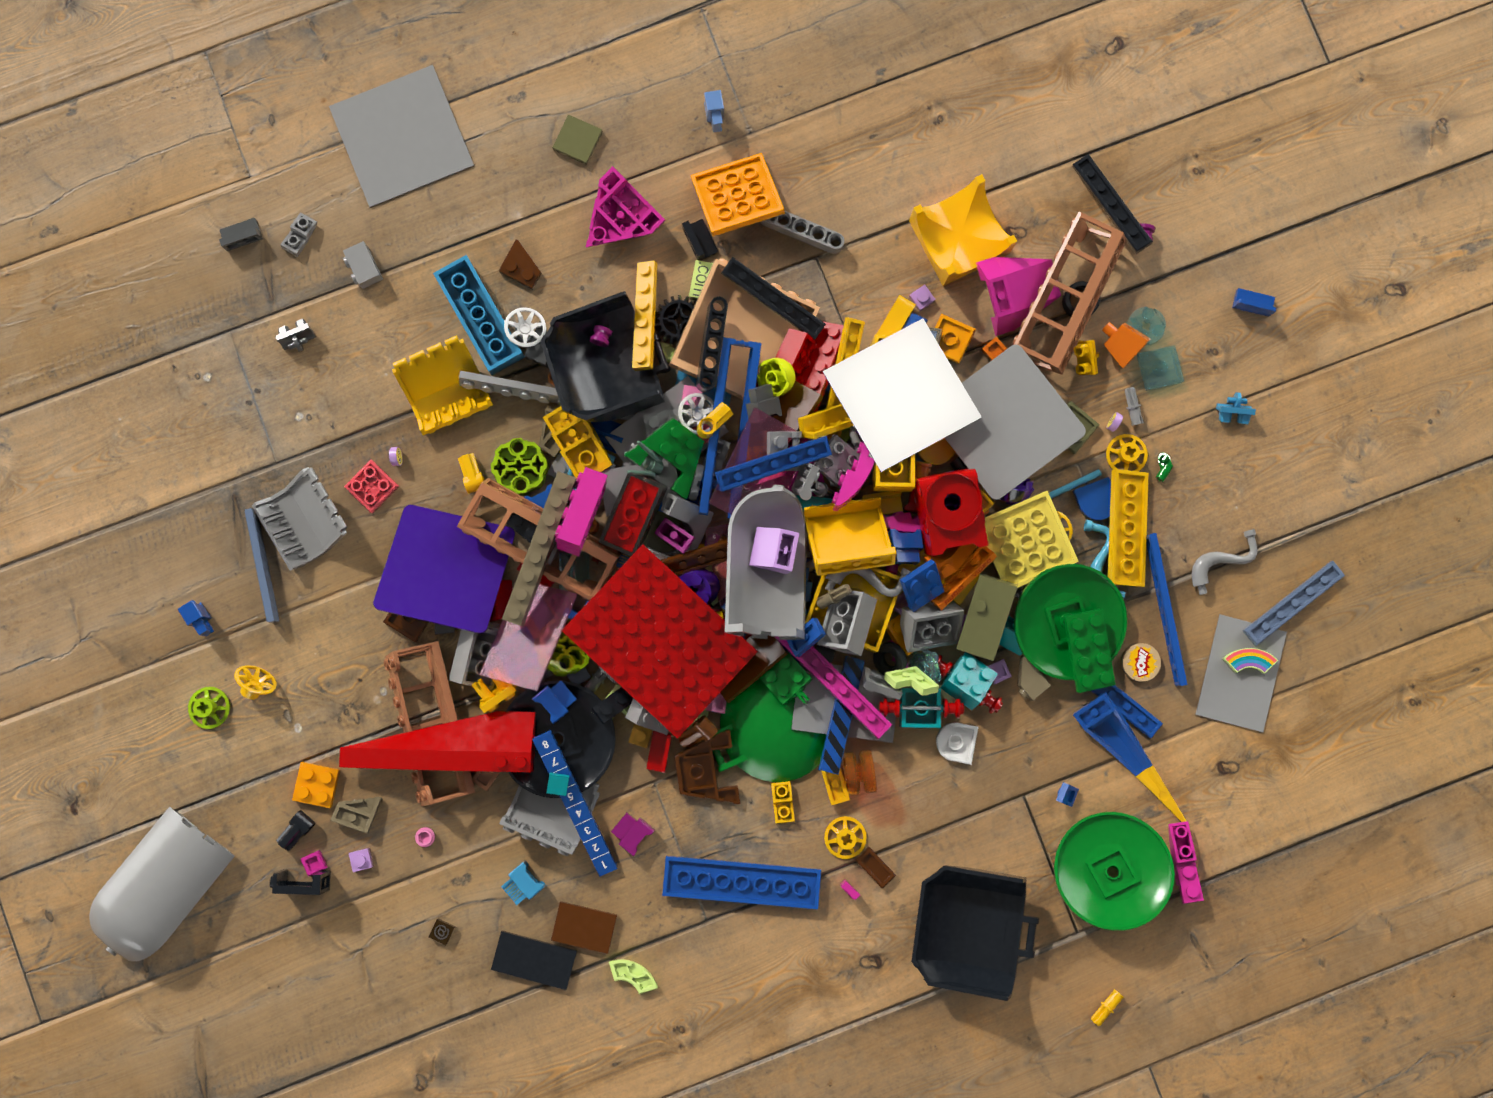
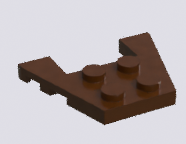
M730 729L714 735L708 741H702L675 754L680 794L740 804L738 785L718 788L712 750L732 748Z

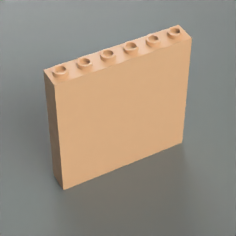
M721 258L713 262L669 363L670 367L696 379L707 307L715 297H723L728 303L723 337L736 339V341L744 340V342L761 343L759 365L764 360L776 357L788 329L799 330L721 274L729 262ZM771 283L772 286L816 317L820 307L816 306L814 301L809 299L803 300L799 298L797 293L793 291L786 292L782 290L780 285ZM713 303L715 310L722 311L719 303ZM710 323L712 329L719 330L718 323ZM709 340V348L716 349V343ZM731 345L725 392L743 400L750 348ZM706 359L705 365L708 368H713V362ZM703 378V379H702L703 382H705V383L711 385V382H710L709 379H707V378Z

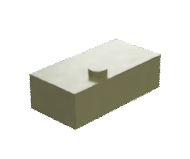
M980 573L956 649L994 661L1018 587L1017 584Z

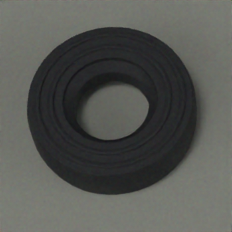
M883 643L880 645L879 651L873 654L875 667L883 675H885V672L902 670L907 666L906 654L896 643ZM886 653L894 656L895 666L887 664L885 660Z

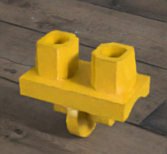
M1079 340L1073 348L1074 355L1077 357L1076 373L1079 375L1098 374L1097 358L1099 357V352H1096L1095 340Z

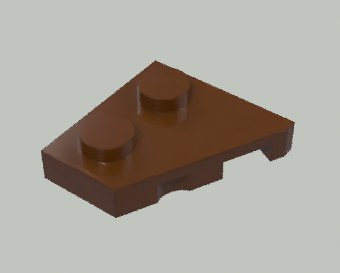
M516 239L499 272L533 290L542 273L521 243Z

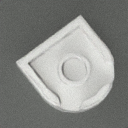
M962 723L946 724L939 730L936 737V746L939 753L947 760L972 765L978 727Z

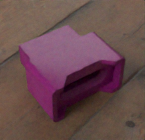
M626 812L611 832L621 840L619 845L634 856L637 852V845L645 835H651L655 829L641 817L636 820Z

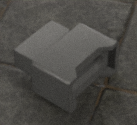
M764 384L748 390L750 403L746 404L749 423H761L765 421L766 417L782 416L779 396H773L771 384Z

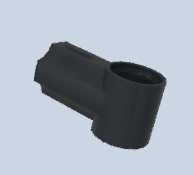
M302 810L298 811L289 821V826L276 840L278 845L290 851L300 838L305 836L314 827L316 822Z

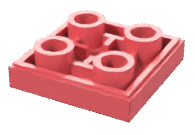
M370 460L344 487L371 513H374L399 485L373 460Z

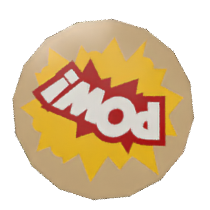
M1137 643L1124 651L1121 664L1123 671H1125L1130 679L1148 681L1158 674L1161 667V658L1154 647L1148 644Z

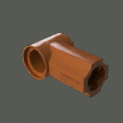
M703 715L679 737V743L683 748H689L702 740L708 741L718 732V729L706 715Z

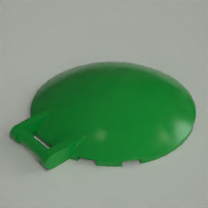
M759 678L730 703L726 702L725 714L720 716V729L716 734L730 729L732 748H726V751L731 761L725 763L720 750H712L718 764L717 769L719 772L737 765L744 772L757 779L769 782H787L807 775L820 764L827 734L791 730L795 698L784 706Z

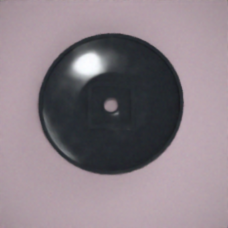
M547 681L534 685L519 694L506 711L536 712L535 737L550 730L553 735L559 733L563 736V742L559 745V748L582 793L593 786L604 775L612 761L616 743L613 720L611 719L603 725L591 710L601 702L600 698L579 684L563 681L577 700L567 707L570 712L553 724L550 721V713L541 703L535 702L532 698L545 687L549 686L552 688L560 681ZM536 746L533 772H508L517 784L535 795L546 798H561L560 795L547 793L549 773Z

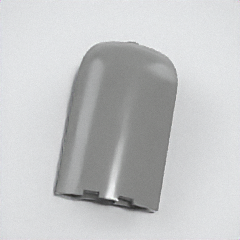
M773 485L772 488L760 489L748 494L738 503L731 515L728 525L725 633L737 636H744V633L752 634V638L767 639L768 635L779 637V640L805 639L806 523L798 498L794 493L784 488L783 485ZM757 527L780 528L799 533L792 572L783 574L749 566Z
M169 806L93 900L89 920L94 934L108 946L106 950L114 956L119 954L129 961H140L151 956L168 940L235 855L210 836L206 835L204 838L205 834L198 827Z

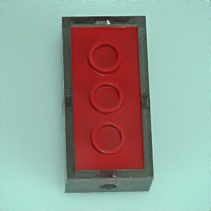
M627 473L599 543L631 557L644 544L668 485L645 475Z

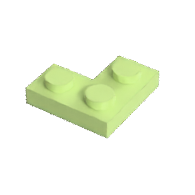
M917 666L885 672L884 680L894 689L911 686L922 696L938 693L939 685Z

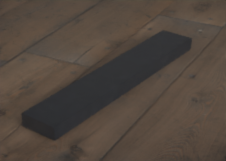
M1087 154L1073 163L1072 167L1119 231L1124 232L1126 240L1133 251L1137 254L1150 246L1153 241L1091 156Z
M734 257L730 259L721 272L729 280L800 331L808 333L814 340L826 325Z

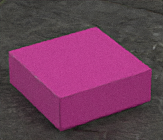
M320 850L301 858L308 877L328 868Z
M845 879L840 883L841 888L853 900L860 896L859 892Z

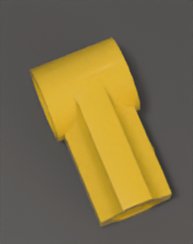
M721 402L710 414L701 419L697 426V434L704 439L712 437L714 432L734 415L731 409ZM702 425H709L711 427V431L705 432L702 429Z
M474 453L458 458L464 476V486L468 494L476 492L481 483L485 481L482 472L479 470Z

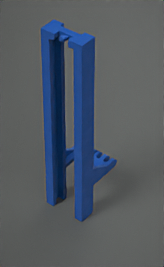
M723 337L713 410L721 402L724 403L731 345L750 348L734 464L736 466L746 462L751 425L748 419L746 404L750 403L748 390L756 388L761 343L744 342V340L736 341V339ZM720 428L708 440L704 474L701 481L702 491L699 515L708 516L712 489L720 490L718 481L713 480ZM742 485L726 490L731 492L727 519L731 518L735 507L741 500Z

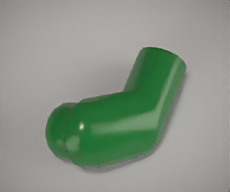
M1162 452L1158 455L1160 471L1155 477L1159 481L1164 482L1171 472L1173 465L1170 456Z

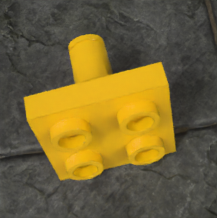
M498 667L487 674L497 688L490 691L482 678L478 679L477 683L474 682L471 685L481 698L479 707L483 713L494 711L499 707L498 703L504 699L508 701L515 696V680H506Z

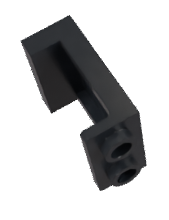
M288 869L275 872L270 878L272 894L321 895L330 890L331 870H322L313 874L312 882L288 881Z

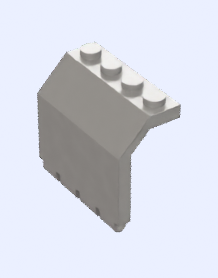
M312 467L302 469L283 490L269 498L254 502L252 505L290 571L302 567L325 554L347 533L345 530L347 525L341 515L337 516L339 513L331 499H327L329 495L322 483L317 482L319 478Z
M597 783L582 792L591 813L600 796V793L597 792L600 785ZM520 785L506 815L502 816L499 823L503 825L504 830L514 833V831L522 833L521 837L530 841L536 839L540 841L539 845L543 847H555L558 849V853L565 856L573 855L581 840L561 798L541 797L525 790Z

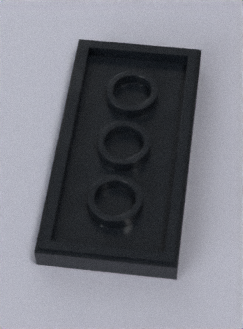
M502 930L491 970L567 990L577 950Z

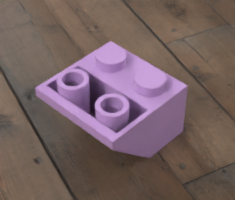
M757 527L749 566L783 574L792 572L799 533L780 528Z

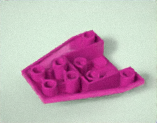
M992 257L976 262L980 280H986L995 317H992L991 321L995 336L1016 330L1021 326L1023 320L1027 318L1030 305L1036 300L1038 289L1046 279L1047 270L1053 265L1052 259ZM1053 287L1043 309L1061 297L1059 288Z

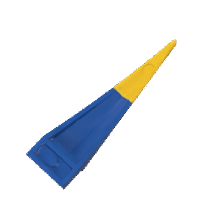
M1106 692L1073 714L1089 735L1132 772L1181 822H1186L1185 817L1120 709L1116 707Z

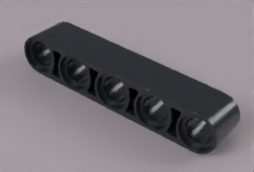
M720 296L713 298L707 307L696 381L698 390L703 393L711 391L717 382L728 308L727 301ZM713 303H719L722 311L715 310ZM710 323H718L719 330L712 329ZM709 340L716 343V349L709 348ZM706 359L713 362V368H708L705 365ZM703 378L710 380V387H705L702 384Z

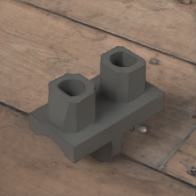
M304 319L296 321V328L292 330L288 326L278 328L279 335L276 336V340L284 350L297 348L299 352L303 351L302 345L316 338L315 333Z

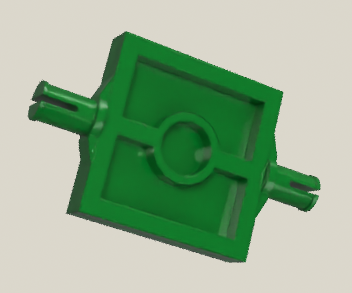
M787 651L788 654L762 675L760 679L784 706L796 697L806 705V701L809 702L811 699L803 691L813 678Z

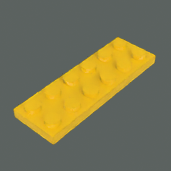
M1120 469L1111 470L1108 578L1115 585L1145 587L1149 473Z

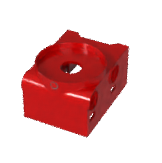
M962 469L915 478L914 494L925 554L931 556L941 555L946 548L974 544L977 547L988 546L985 516L982 509V495L979 490L978 475L975 469ZM951 493L957 494L961 502L960 507L954 511L948 510L944 505L945 497Z

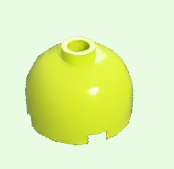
M771 358L764 360L758 368L760 370L759 374H757L758 386L771 384L774 397L784 395L792 389L795 383V371L788 361L782 358Z

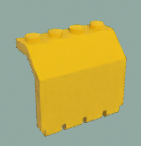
M457 335L445 340L446 346L444 347L440 342L427 348L428 354H425L422 350L410 355V362L403 358L393 363V374L413 409L423 436L434 433L444 426H450L460 419L468 418L476 412L484 411L493 405L489 393L481 389H466L460 386V371L480 374V371L464 340H459Z

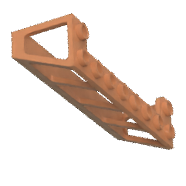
M1078 212L1076 218L1072 219L1070 230L1063 237L1061 249L1056 252L1054 263L1047 270L1046 279L1038 289V296L1031 303L1029 314L1021 324V331L1019 335L1015 336L1013 345L1021 346L1027 355L1042 361L1039 362L1031 359L1036 366L1061 375L1127 242L1124 232L1082 212ZM1086 221L1111 234L1089 228ZM1087 232L1109 238L1099 259L1073 247L1075 242L1081 243L1084 240ZM1070 252L1096 264L1082 293L1057 281ZM1054 286L1080 298L1067 326L1058 324L1040 315ZM1037 320L1063 332L1052 358H1047L1030 349L1031 341L1029 336Z
M487 478L479 486L457 527L462 529V532L478 538L481 543L489 544L496 548L499 553L507 554L514 561L523 563L527 552L499 536L512 513H516L538 525L544 508ZM483 496L507 509L495 534L484 529L486 522L475 515ZM588 533L582 551L607 564V568L598 583L593 580H586L584 583H581L567 575L577 557L573 554L562 572L547 564L543 575L548 580L563 585L566 590L579 594L584 600L590 601L609 580L622 551Z
M438 641L393 651L385 656L384 667L386 671L389 670L390 675L388 679L389 687L391 690L393 689L395 695L393 697V704L395 708H398L399 716H397L399 727L403 728L404 733L457 721ZM425 652L432 680L401 689L397 673L400 670L399 658ZM431 686L434 687L441 718L410 726L403 694ZM413 770L411 778L413 784L417 786V802L421 803V806H426L475 793L470 771H454L458 792L432 798L429 786L424 784L421 770Z

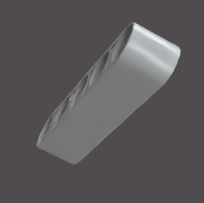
M786 211L785 214L759 222L767 228L832 254L840 253L844 246L842 234ZM780 219H786L788 221V224L780 225L778 221ZM803 226L806 230L798 232L796 227ZM815 233L822 234L823 238L818 240L815 239L813 235ZM837 240L840 242V245L835 247L830 242Z

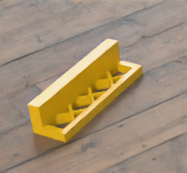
M842 404L798 418L799 429L802 431L803 438L817 439L854 426Z

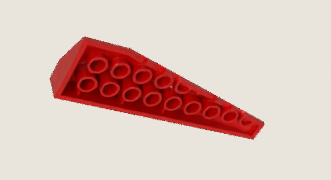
M496 711L341 747L339 767L533 772L535 744L532 739L535 737L536 712Z

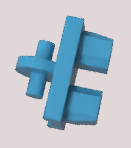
M1235 392L1234 397H1227V403H1233V405L1216 404V409L1219 411V421L1230 423L1232 413H1238L1237 422L1249 424L1251 415H1255L1256 409H1253L1251 406L1241 405L1247 404V399L1242 398L1240 392Z

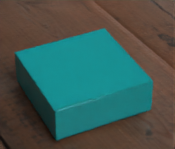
M550 772L547 793L566 796L570 775Z

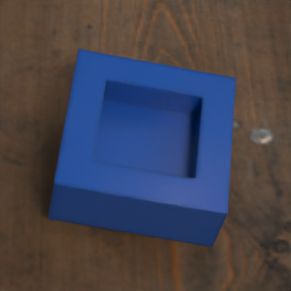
M1063 782L1058 790L1056 801L1072 807L1079 789Z

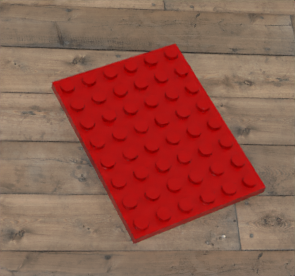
M644 544L561 630L677 739L758 652L742 636L725 633V620Z

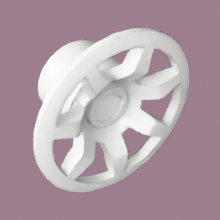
M518 308L507 316L504 330L508 339L515 345L532 347L541 342L543 335L546 333V323L542 315L530 308ZM520 312H530L527 320L523 319ZM514 314H517L518 323L509 321ZM536 315L541 323L532 324L533 316ZM508 325L515 328V332L511 335L508 331ZM543 327L541 336L534 332L536 328ZM532 337H534V338L537 339V340L534 341V342L527 343V342L531 341Z
M701 393L686 396L678 408L680 423L698 435L697 431L689 426H698L701 419L705 418L707 413L713 411L714 401ZM701 397L698 405H695L691 398ZM705 399L710 402L711 408L703 409ZM688 401L690 408L682 410L684 403ZM710 427L704 431L710 432Z

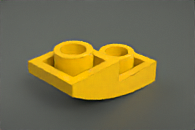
M791 782L771 783L775 824L795 822Z

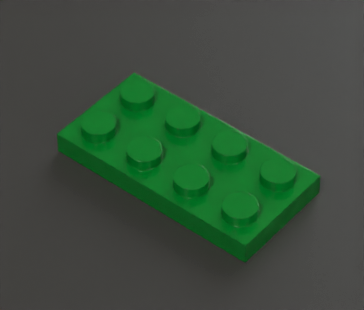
M1099 608L1063 616L1076 692L1081 693L1116 685L1103 609Z

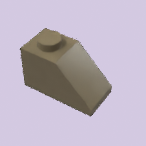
M1025 656L1019 659L1017 686L1020 690L1018 692L1025 700L1033 701L1051 685L1030 664Z

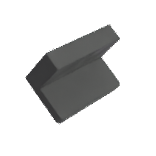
M255 218L220 229L222 238L219 241L226 251L263 239Z

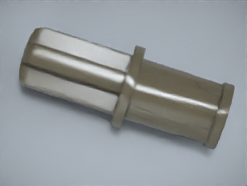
M845 584L837 589H830L827 594L817 598L818 607L825 609L831 604L839 603L840 599L851 594L850 585Z

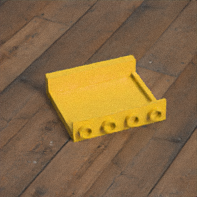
M881 497L851 500L838 511L833 510L834 503L804 508L806 531L817 576L895 565L896 550L895 547L891 546L880 507Z

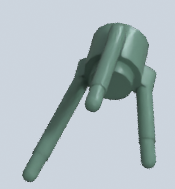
M637 441V444L651 457L643 461V468L646 471L628 470L627 473L654 478L655 475H659L663 470L662 458L654 454L641 441Z

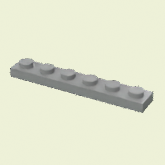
M460 371L459 384L466 389H481L487 393L497 392L504 396H519L525 400L535 399L542 403L551 402L561 406L556 388Z

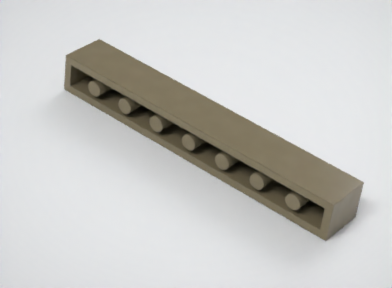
M557 472L502 617L503 620L524 627L555 544V532L558 525L562 526L563 512L566 507H569L571 492L576 488V477Z

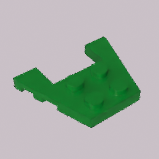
M672 418L641 442L681 471V474L670 489L683 499H687L704 441ZM637 444L635 448L631 451L629 450L624 456L638 466H641L648 453Z

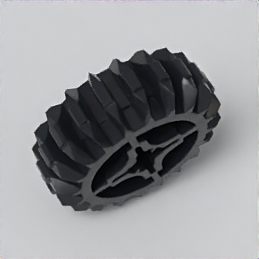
M678 295V300L671 296L670 303L665 299L664 304L666 306L659 304L658 308L661 311H655V315L658 316L655 318V323H657L655 330H660L658 332L660 337L665 335L663 337L664 342L670 339V345H673L674 341H677L678 345L682 331L690 317L683 314L682 308L692 312L696 303L695 300L688 303V296L683 301L681 295ZM676 308V312L674 315L665 318L666 314L670 310ZM679 313L682 319L680 329L678 328L677 321H675L679 318ZM664 324L675 327L676 334L669 332Z

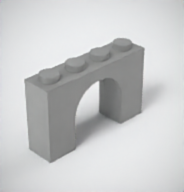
M662 458L663 470L659 475H655L654 478L660 486L663 505L668 493L680 496L670 489L679 477V470ZM634 462L622 463L623 467L615 468V464L601 472L608 475L607 486L603 495L606 516L615 515L625 492L626 482L633 475L628 474L627 471H646L643 468V463L641 466L634 465Z
M668 493L661 511L681 520L685 531L695 537L686 552L697 549L703 540L707 526L711 523L713 512L709 510L708 516L699 515V505ZM647 547L660 560L682 553L677 549L670 552H660Z

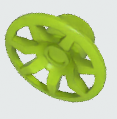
M204 687L197 690L190 698L188 704V713L193 723L205 729H213L223 724L230 712V702L227 695L216 687ZM209 690L216 691L219 694L211 699ZM205 691L204 698L196 699L200 693ZM221 697L224 698L226 707L217 706L216 703ZM226 710L224 717L220 720L216 711ZM194 716L203 717L202 724ZM209 717H212L217 722L214 725H206Z

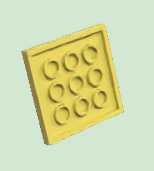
M1044 491L985 517L988 546L986 547L997 556L993 563L1001 580L1017 584L1018 587L1028 584L1034 577L1046 569L1061 564H1075L1079 562L1048 491Z

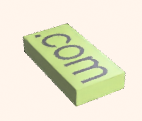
M700 260L695 261L689 298L698 299L713 263Z

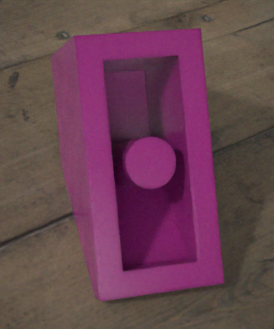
M666 517L654 532V534L683 554L695 539V537Z

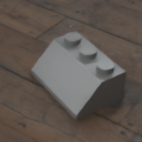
M852 591L851 594L840 599L839 603L829 605L822 626L826 635L818 641L817 645L846 654L862 656L877 599L864 592Z
M953 600L942 611L933 603H927L915 612L911 611L909 607H902L900 627L906 650L914 652L958 644L964 610Z
M461 629L449 681L471 686L474 682L477 683L478 679L482 678L488 689L493 690L494 682L487 674L491 670L493 671L494 668L499 667L500 658L493 645L505 639L506 634L492 630H486L484 633H475Z

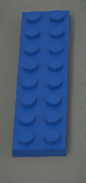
M666 856L662 896L818 909L821 869Z

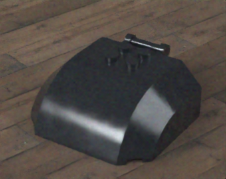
M626 291L553 317L547 334L543 335L541 339V345L562 410L587 422H604L623 418L665 402L657 374L667 373L671 370V367L666 361L660 343L661 338L658 334L654 335V349L660 365L654 367L653 364V369L635 371L632 369L635 310ZM595 325L604 326L612 330V335L608 338V347L597 346L590 342L591 336L594 335L593 329Z
M944 865L922 882L911 962L920 971L928 986L1008 1001L1011 998L1019 956L1035 957L1033 949L1039 918L1024 915L1027 877ZM1023 922L1029 923L1025 950L1020 949Z

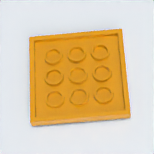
M762 153L691 175L692 183L712 237L785 214L784 207Z

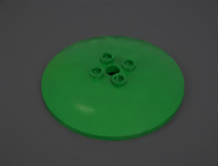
M1080 564L1057 565L1046 569L1034 577L1020 595L1014 615L1016 640L1022 654L1030 664L1048 676L1063 680H1074L1063 616L1099 608L1103 609L1111 660H1113L1122 647L1127 630L1126 606L1116 585L1102 572Z
M1102 812L1078 821L1062 838L1054 861L1056 885L1065 904L1080 919L1104 930H1131L1150 922L1166 906L1174 886V864L1170 851L1162 837L1144 821L1124 813ZM1108 868H1116L1118 876L1115 878L1110 877L1107 873Z

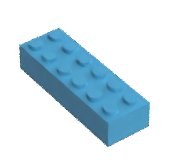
M467 255L433 273L492 376L525 358L520 347L512 343L506 336L504 330L505 321Z

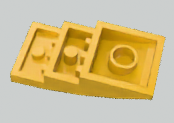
M561 406L543 417L552 432V437L561 450V455L576 478L580 472H584L585 467L602 472L613 465L591 422L563 411Z

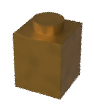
M634 724L628 743L648 748L654 730Z

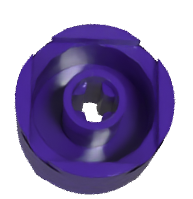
M702 568L687 572L680 577L708 605L717 598L720 591V583L712 571Z

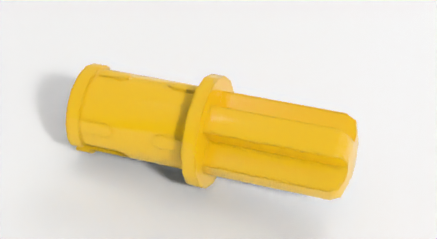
M1114 989L1104 1002H1101L1102 1005L1091 1017V1020L1097 1026H1101L1110 1013H1114L1113 1010L1124 997Z

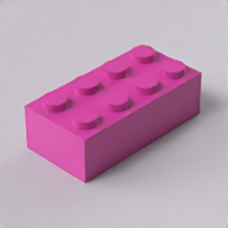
M585 467L583 473H579L576 480V490H572L569 498V508L566 507L562 515V526L558 525L555 532L557 549L579 557L606 490L608 475Z

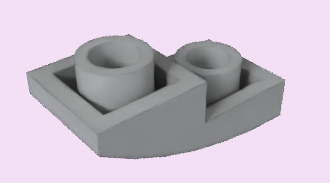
M300 212L290 226L291 231L280 244L281 248L298 257L309 241L317 221Z

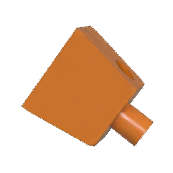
M1109 322L1102 329L1110 337L1104 346L1122 368H1125L1151 340L1126 323H1123L1117 329Z

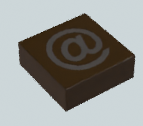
M438 918L430 932L429 938L447 945L456 926Z

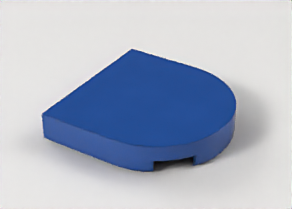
M1109 477L1072 491L1084 516L1096 521L1110 517L1111 480Z

